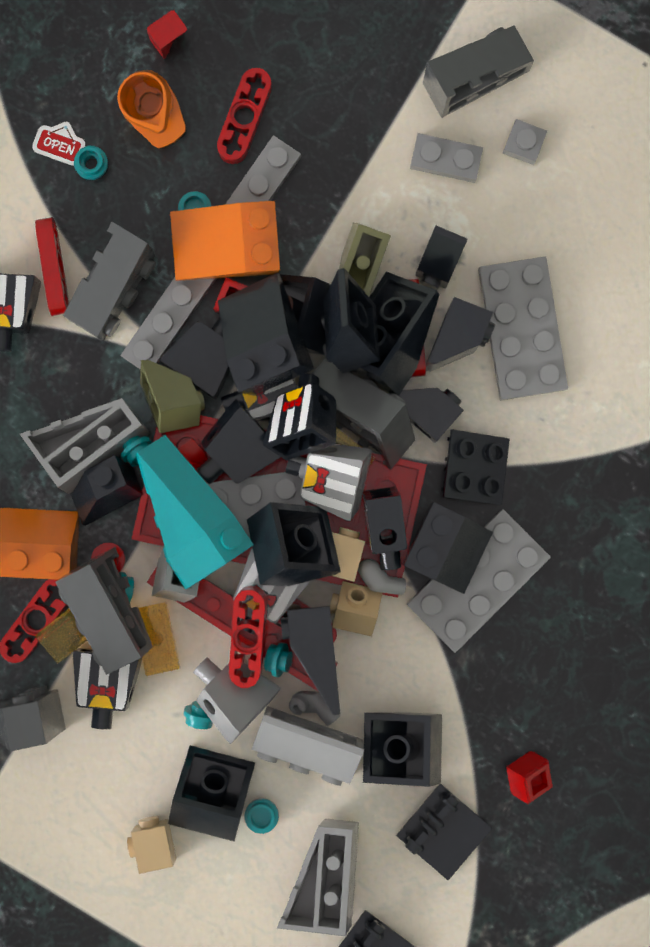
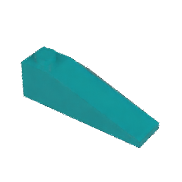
M166 435L136 453L146 492L150 495L156 515L154 516L156 527L160 529L164 543L163 551L166 561L185 589H188L254 545L234 514Z

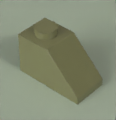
M353 222L342 253L339 269L345 268L369 296L391 235Z
M148 359L141 360L140 385L159 433L198 426L200 411L205 409L202 392L200 390L196 391L191 378Z

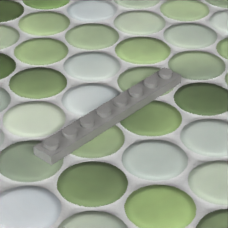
M273 135L226 204L271 201L300 160L301 154ZM174 277L120 356L138 369H141V360L148 359L158 364L217 278L176 281Z

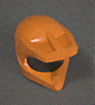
M142 70L129 75L122 82L117 95L119 108L123 116L153 146L157 148L167 147L183 136L186 132V124L179 103L168 82L162 76L152 70Z

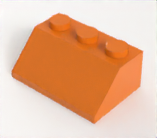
M0 508V577L59 580L77 568L80 520L78 512Z

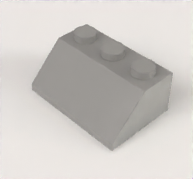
M267 706L252 750L257 751V757L265 761L276 763L277 759L289 762V768L303 774H309V771L312 770L323 774L322 779L324 781L341 786L342 781L351 783L362 758L364 744L363 739Z

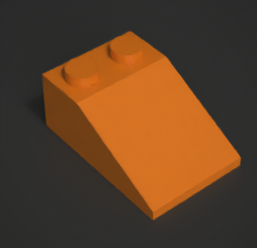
M275 201L243 202L170 212L176 281L273 275L280 271Z

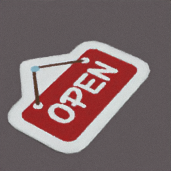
M63 122L54 127L41 126L37 131L32 148L38 154L74 166L75 155L81 148L85 147V141L75 135L69 122Z

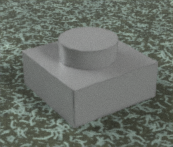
M516 119L503 154L534 165L547 130Z

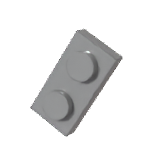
M418 133L410 169L475 183L483 147Z

